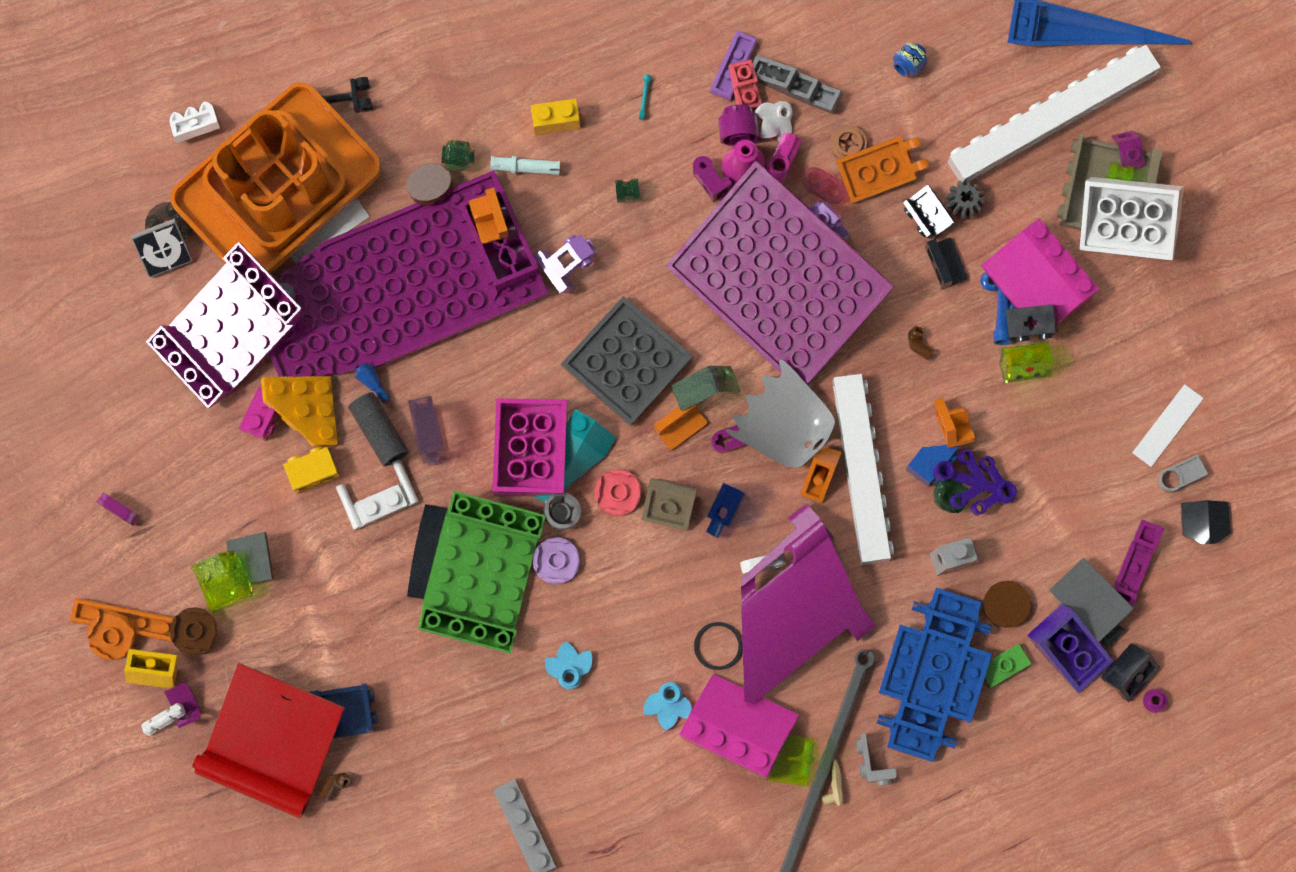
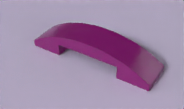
M1141 519L1113 586L1132 607L1153 552L1156 550L1164 530L1163 527Z

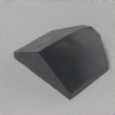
M1204 500L1181 503L1182 535L1200 544H1216L1230 534L1229 502Z

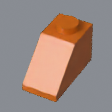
M823 446L815 454L801 490V496L819 503L823 502L842 452Z

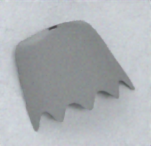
M781 359L779 361L781 376L779 378L762 376L765 392L757 396H746L749 406L748 414H733V419L738 425L739 430L732 431L727 429L726 432L774 461L788 467L797 468L803 466L826 444L834 428L835 420L820 398L793 368ZM823 439L821 445L815 450H813L817 442ZM807 441H812L809 447L805 446Z

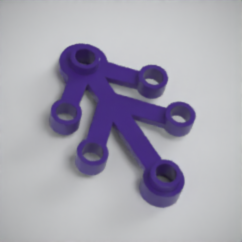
M965 449L959 452L958 461L963 465H967L972 476L955 471L952 464L948 461H941L933 467V476L937 480L945 481L950 479L971 486L965 492L957 493L950 498V505L955 509L965 506L968 500L983 491L993 494L983 501L978 500L972 503L971 511L976 516L984 514L987 508L997 502L1008 504L1016 497V486L1010 481L1003 480L995 466L994 459L990 456L981 458L978 466L971 450ZM964 453L967 454L968 461L964 459ZM985 460L988 461L989 467L985 465ZM939 469L943 471V476L940 474ZM982 471H988L994 483L987 481ZM1002 489L1005 490L1006 496L1003 494ZM956 497L959 498L960 505L956 503ZM977 504L981 506V512L978 511Z

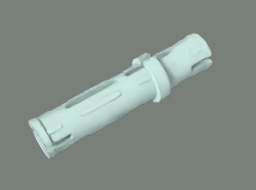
M491 156L490 171L557 176L560 173V161L520 159L517 156H512V158Z

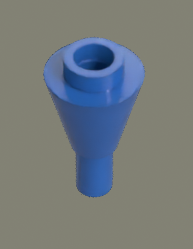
M365 362L355 370L357 375L354 378L371 391H374L383 403L390 398L381 386L382 383L372 363L368 365Z

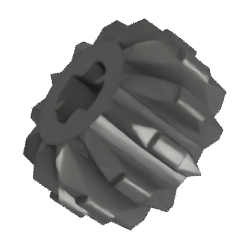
M967 180L965 186L962 181H958L957 187L951 186L949 189L951 193L946 196V199L950 201L947 204V208H955L952 215L955 216L959 212L961 213L960 217L962 220L965 219L966 214L971 219L974 218L975 213L980 214L982 212L981 206H984L986 200L982 198L985 192L977 191L980 186L979 183L975 184L974 187L970 186L971 180ZM966 197H968L970 199L966 202L962 201V198L965 199Z

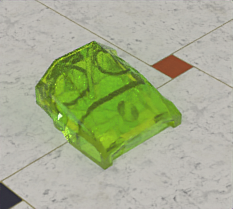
M234 550L213 555L197 562L191 567V570L195 572L210 613H214L218 609L241 599L254 596L248 575L239 560L237 552Z

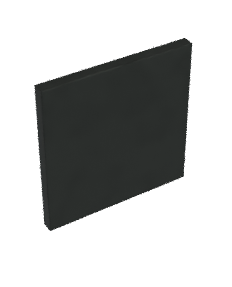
M266 532L226 541L233 587L274 579Z

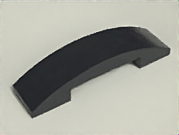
M425 504L413 554L407 597L424 600L448 508Z

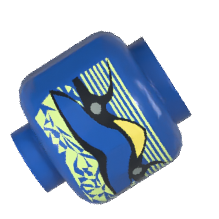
M918 43L904 44L893 57L894 69L903 77L915 76L927 64L925 48Z

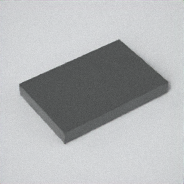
M1084 557L1049 590L1063 605L1076 613L1098 642H1101L1134 611V608Z

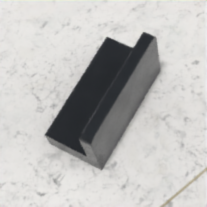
M952 238L939 242L936 239L927 241L925 249L941 289L966 281L968 277Z
M1131 643L1101 676V679L1114 687L1124 700L1130 702L1157 672L1160 666L1151 654Z

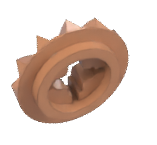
M851 125L839 127L834 131L830 140V149H832L835 157L838 158L864 150L867 147L865 134L859 128ZM849 136H852V144L855 146H850L848 151H845V144L842 141L846 142Z

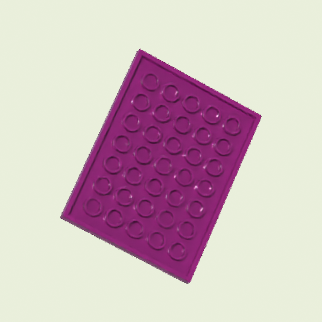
M758 161L752 164L666 265L673 274L780 373L779 361L782 359L793 368L807 385L895 288L887 278Z

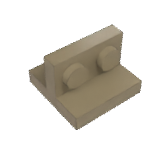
M651 478L641 520L687 531L697 489Z

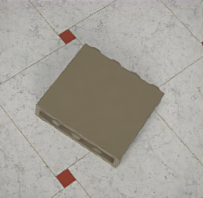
M1080 133L1078 139H1073L1070 152L1074 153L1073 161H1069L1066 174L1070 176L1068 183L1064 182L1061 196H1065L1064 205L1060 204L1058 208L1057 218H1061L1059 226L1081 230L1085 182L1090 177L1156 184L1162 150L1153 148L1151 152L1143 151L1145 166L1123 171L1118 145L1083 138L1084 133Z

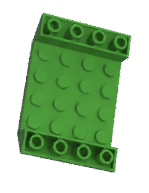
M453 491L422 603L418 630L511 654L517 632L515 627L536 543L540 539L546 515Z

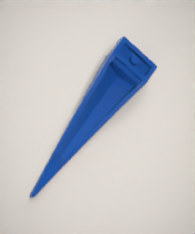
M1014 0L1007 40L1008 43L1027 46L1192 43L1188 39L1043 0Z

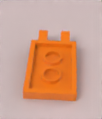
M901 136L835 160L850 203L916 179L914 172L928 168L929 164L926 158L913 163L909 152L910 149L921 145L919 137L903 142Z

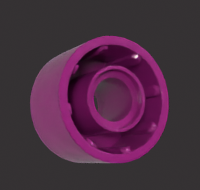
M736 104L723 109L722 115L718 118L720 142L723 145L734 146L742 140H749L753 143L759 140L758 116L750 106Z

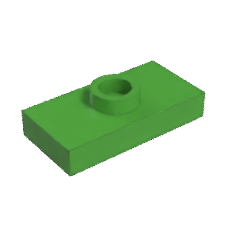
M1020 644L990 660L984 679L989 688L994 687L1031 665Z

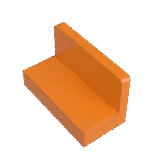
M691 397L655 423L654 430L668 449L673 450L705 427L707 421L699 412L696 402Z

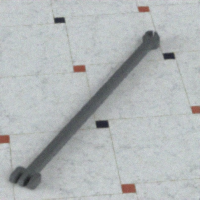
M866 649L860 650L855 656V669L780 872H793L867 668H870L874 662V656L871 651L867 654L868 663L862 664L860 662V657L865 655Z

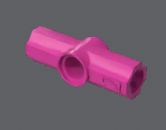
M785 132L767 168L781 183L787 177L789 168L802 143V140L796 135ZM775 164H782L785 169L783 171H776L773 169V166Z

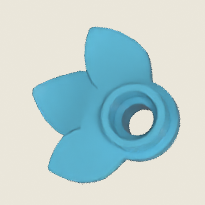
M564 642L561 645L557 658H545L546 671L550 676L557 678L559 684L565 689L578 687L582 676L588 673L592 666L591 652L585 651L578 655L574 647L568 642ZM569 673L574 675L572 682H568L565 679Z
M674 682L663 684L659 692L651 694L644 704V714H657L658 721L664 730L674 726L678 717L687 719L692 710L689 700L682 696V689ZM673 690L675 697L672 699L667 698L666 692Z

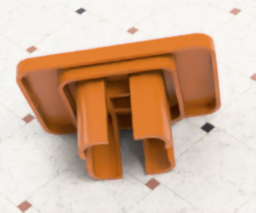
M301 82L294 83L260 112L252 116L243 127L221 143L212 154L180 180L171 191L170 201L179 216L224 264L227 262L223 258L238 242H241L271 274L379 178L381 164L376 153L311 85Z

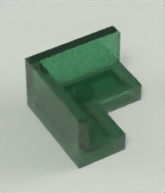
M707 366L671 385L682 411L716 394H733L741 391L731 366Z

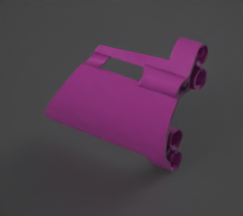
M804 504L787 518L796 529L741 578L745 702L751 704L757 702L846 629L859 641L876 627L861 607L831 542L834 539L833 535L807 504ZM787 550H791L793 553L792 564L756 592L755 576Z

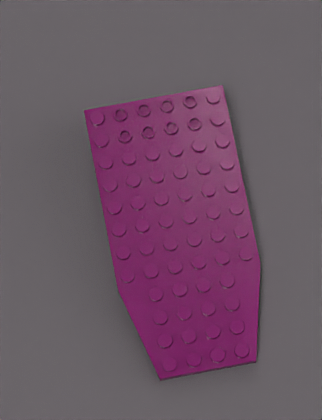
M493 170L453 187L450 194L444 200H438L433 205L415 203L326 240L318 245L310 254L303 256L291 268L281 272V275L276 280L278 283H287L293 287L296 293L295 301L303 310L296 326L269 355L279 377L332 376L355 372L365 362L368 365L372 363L374 368H379L549 296L536 261L495 171ZM494 187L509 237L482 244L469 201L486 196L485 190Z

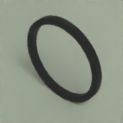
M713 622L705 625L697 633L694 641V652L697 659L702 665L713 670H723L731 667L738 660L742 650V642L738 632L732 626L722 622ZM713 626L728 628L735 634L738 641L737 655L730 663L724 666L709 665L698 653L697 644L700 635L706 629Z

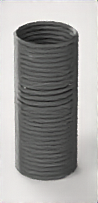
M373 392L366 393L350 403L348 409L363 431L376 456H378L382 466L392 465L394 461L402 459L408 454L409 451Z

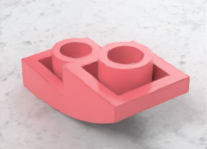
M752 60L729 65L736 103L748 105L752 109L758 108L762 102L756 85L758 80Z

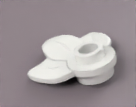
M778 101L775 104L766 102L756 109L755 113L757 116L763 119L760 128L761 138L776 136L780 142L784 132L792 133L790 120L793 110L788 102ZM782 108L784 110V116L781 115Z

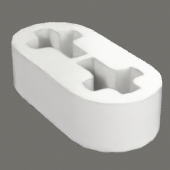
M784 553L761 572L785 566ZM765 556L740 562L742 574L746 575Z

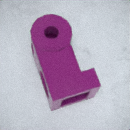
M699 156L694 160L693 174L713 202L732 189V182L727 176L723 179L719 177L713 169V163L709 157Z

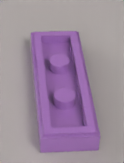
M736 31L710 88L711 94L731 101L734 91L729 65L749 60L756 46L757 38Z

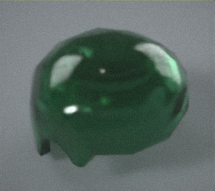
M950 479L938 481L933 491L934 502L940 510L958 514L965 509L969 500L965 506L955 509L950 505V498L957 493L965 492L968 488L963 486L962 483ZM956 497V503L960 505V500Z

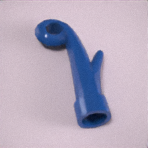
M985 272L980 279L982 287L988 291L998 289L995 331H993V343L996 345H1009L1012 343V338H1009L1006 310L1016 308L1012 303L1010 305L1009 299L996 284L991 285L988 283V279L991 278Z

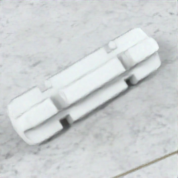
M176 703L170 707V710L167 708L152 717V721L147 720L141 725L144 734L150 736L157 732V728L160 730L174 722L176 717L179 719L186 713L184 706Z

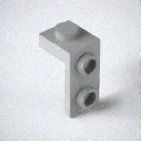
M866 733L860 734V740H856L857 753L862 754L863 764H859L861 778H866V783L877 782V786L892 784L891 780L897 778L896 769L871 771Z

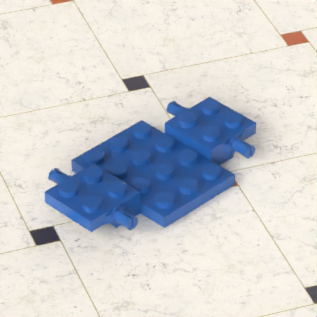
M935 588L932 600L928 605L916 601L913 602L911 610L925 614L923 630L920 631L901 624L899 625L878 694L901 701L897 714L893 719L879 714L876 724L890 728V737L886 748L929 762L934 761L936 751L941 745L955 749L958 739L944 736L947 717L949 716L968 723L972 722L992 656L991 653L969 647L975 631L989 635L992 625L978 622V613L982 602L939 588Z

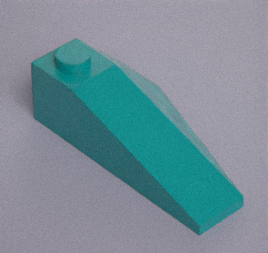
M575 409L566 423L564 491L578 478L586 474L596 463L604 459L616 440V437L597 421ZM537 495L533 497L545 504L552 495Z

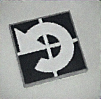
M175 219L131 235L133 244L149 278L192 262V257Z

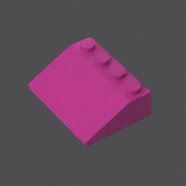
M1040 218L1022 230L981 265L983 270L1015 308L1055 304L1058 324L1092 299L1099 290L1097 285ZM1031 317V321L1028 323L1034 329V326L1038 325V321L1033 320V317Z
M496 398L492 492L495 496L522 497L564 494L567 400Z
M712 674L679 735L682 739L768 780L799 715L763 697L754 704L745 702L744 688Z

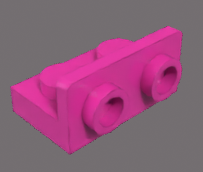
M258 387L239 429L266 441L267 437H271L276 428L274 422L280 414L263 402L262 387Z

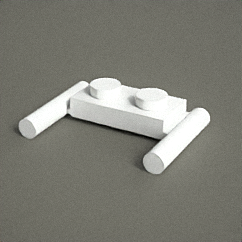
M401 459L392 463L400 480V485L397 484L360 500L354 505L345 484L336 487L354 530L419 503Z

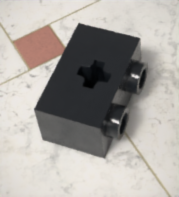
M1055 304L1006 310L1009 338H1015L1016 342L1029 341V336L1039 335V339L1053 338V333H1059ZM1031 317H1033V320L1038 321V325L1034 326V330L1032 327L1027 326V322L1031 321Z

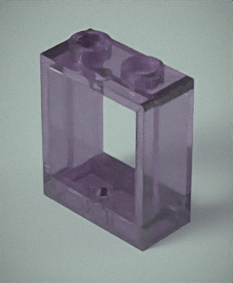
M432 396L409 400L408 403L419 456L423 464L428 463V466L441 464V460L446 459L436 406Z

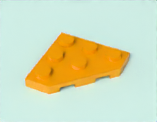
M331 376L263 377L261 379L263 402L282 416L281 419L294 431L297 430L303 435L307 443L312 447H335L338 445Z

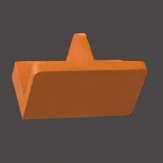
M494 187L485 190L486 196L469 201L482 244L509 237Z
M943 398L934 400L935 417L948 448L974 442L975 436L969 424L967 409L958 407L948 410Z

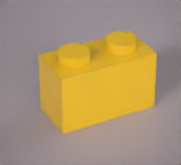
M576 99L530 105L535 135L580 129Z
M323 446L313 448L309 451L310 454L303 457L301 455L293 456L287 460V463L283 464L292 489L296 494L340 477L328 447L323 448Z
M129 649L124 669L126 683L161 688L174 687L178 670L177 655Z

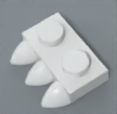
M208 102L201 104L199 112L193 107H188L184 118L177 112H173L170 117V126L176 143L220 128L214 108Z

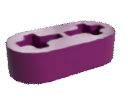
M738 425L716 432L711 439V446L717 453H727L747 446V444L735 439L726 432L727 429L738 431ZM722 436L723 440L731 438V440L727 441L725 447L722 448L721 445L715 444L718 442V437Z
M102 493L97 500L99 505L132 526L135 525L140 517L105 493Z

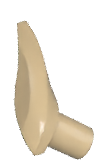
M833 760V779L831 783L833 793L822 796L824 805L836 802L840 806L843 800L842 778L837 760Z

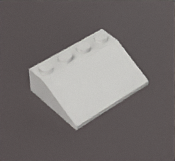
M1090 177L1085 182L1080 250L1173 260L1182 211L1184 186Z

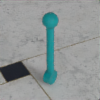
M649 74L643 76L645 83L639 120H644L648 87L652 80Z

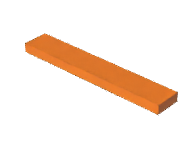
M78 598L74 600L70 622L90 626L96 617L107 612H116L124 615L131 621L135 629V635L172 642L170 626L174 619L173 617Z

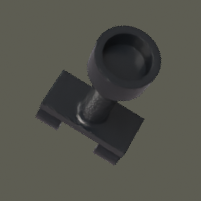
M368 77L350 79L351 92L331 94L329 96L321 95L328 104L353 101L355 113L373 110L370 98L358 100L357 90L370 89Z

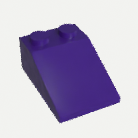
M1063 604L1056 608L1027 635L1042 655L1078 693L1114 662L1076 613Z

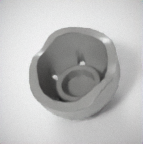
M569 493L553 494L544 505L543 515H546L545 521L549 526L557 530H565L577 523L581 516V506L577 499Z

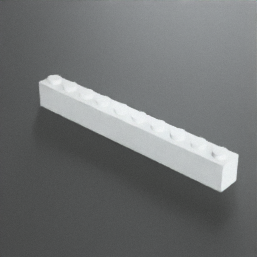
M1147 45L1141 48L1135 46L1126 53L1125 57L1121 59L1116 57L1109 61L1104 69L1100 70L1097 68L1087 75L1088 78L1083 81L1075 80L1068 85L1067 90L1054 92L1048 97L1049 100L1044 103L1039 101L1033 104L1025 114L1018 113L1009 119V123L1003 126L998 124L993 127L988 135L975 137L967 147L963 148L960 146L950 153L951 156L949 157L948 164L957 179L966 184L967 180L975 179L1157 75L1160 65Z

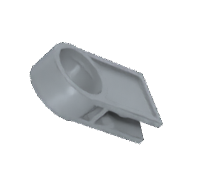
M1196 455L1162 471L1158 477V485L1164 492L1172 493L1206 477L1208 473L1199 456ZM1171 472L1178 477L1179 482L1176 488H1168L1163 484L1162 476L1164 473Z

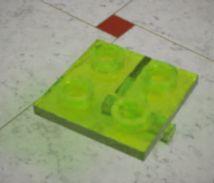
M790 735L769 779L766 780L759 776V780L807 787L811 763H814V758L812 757L814 739Z

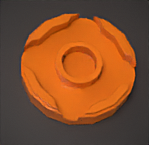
M107 612L96 617L90 624L87 639H89L91 650L98 657L114 660L128 654L129 649H132L134 646L136 635L135 629L128 618L116 612Z

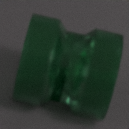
M638 178L627 182L615 180L617 203L630 199L632 201H640Z

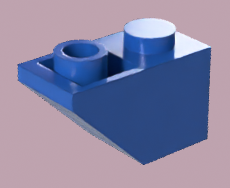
M947 445L922 447L908 464L906 470L927 487L932 482L937 484L939 480L933 476L934 465L941 461H948L953 464L958 457L956 451L959 446L948 448Z

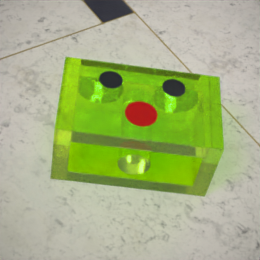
M1044 342L1002 348L999 366L1004 383L1050 377L1054 360L1049 343Z

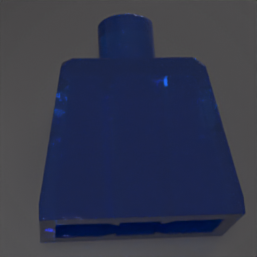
M723 483L707 515L712 520L706 532L719 538L724 526L730 528L747 494ZM723 507L728 511L725 518H721L718 515Z

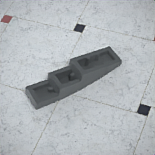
M756 55L753 61L758 82L812 107L831 114L834 113L843 95L841 90L821 84L819 79L801 74L796 68Z

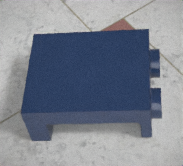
M367 683L321 692L319 690L309 692L345 707L333 739L375 732L374 726H378L377 713L372 712L371 703L375 702L373 688H369Z

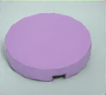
M560 537L548 538L534 552V570L538 577L546 583L553 585L565 584L572 580L578 572L580 566L579 552L567 539Z

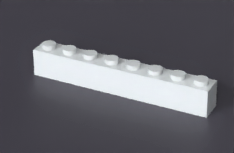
M862 374L834 377L832 384L860 564L868 565L889 562L891 559L890 555H894L892 541H888L887 532H890V523L888 517L884 518L883 509L887 508L885 494L881 495L879 487L883 485L881 471L877 472L876 463L879 462V453L877 448L873 449L872 440L876 439L874 425L870 426L869 417H872L871 404L866 403L865 394H868L867 380L862 379Z

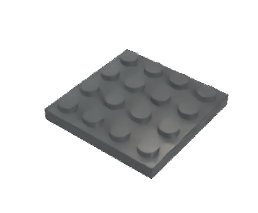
M623 296L561 363V366L629 426H632L693 359V356Z

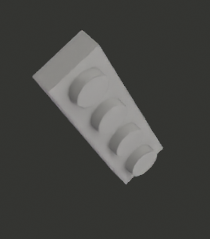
M514 779L493 789L531 872H548L556 868L516 780Z

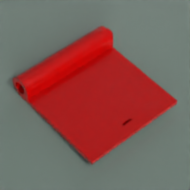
M238 663L208 746L202 755L198 754L192 764V768H195L194 773L301 819L311 799L345 707Z

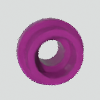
M1151 689L1144 694L1143 705L1149 712L1158 713L1165 709L1167 697L1163 691ZM1153 696L1159 698L1158 705L1152 703L1151 699Z

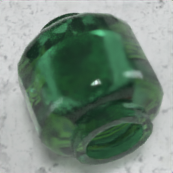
M449 140L446 145H443L441 163H444L448 170L466 171L469 168V163L474 164L475 150H470V143L467 141Z

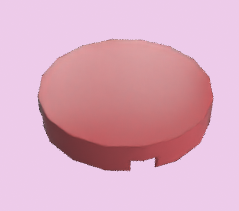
M622 469L611 470L597 481L595 500L599 508L606 514L625 516L633 512L639 505L641 486L632 473Z

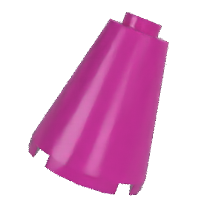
M742 140L730 148L723 156L721 162L723 177L727 176L734 187L755 161H758L767 169L766 158L753 142Z

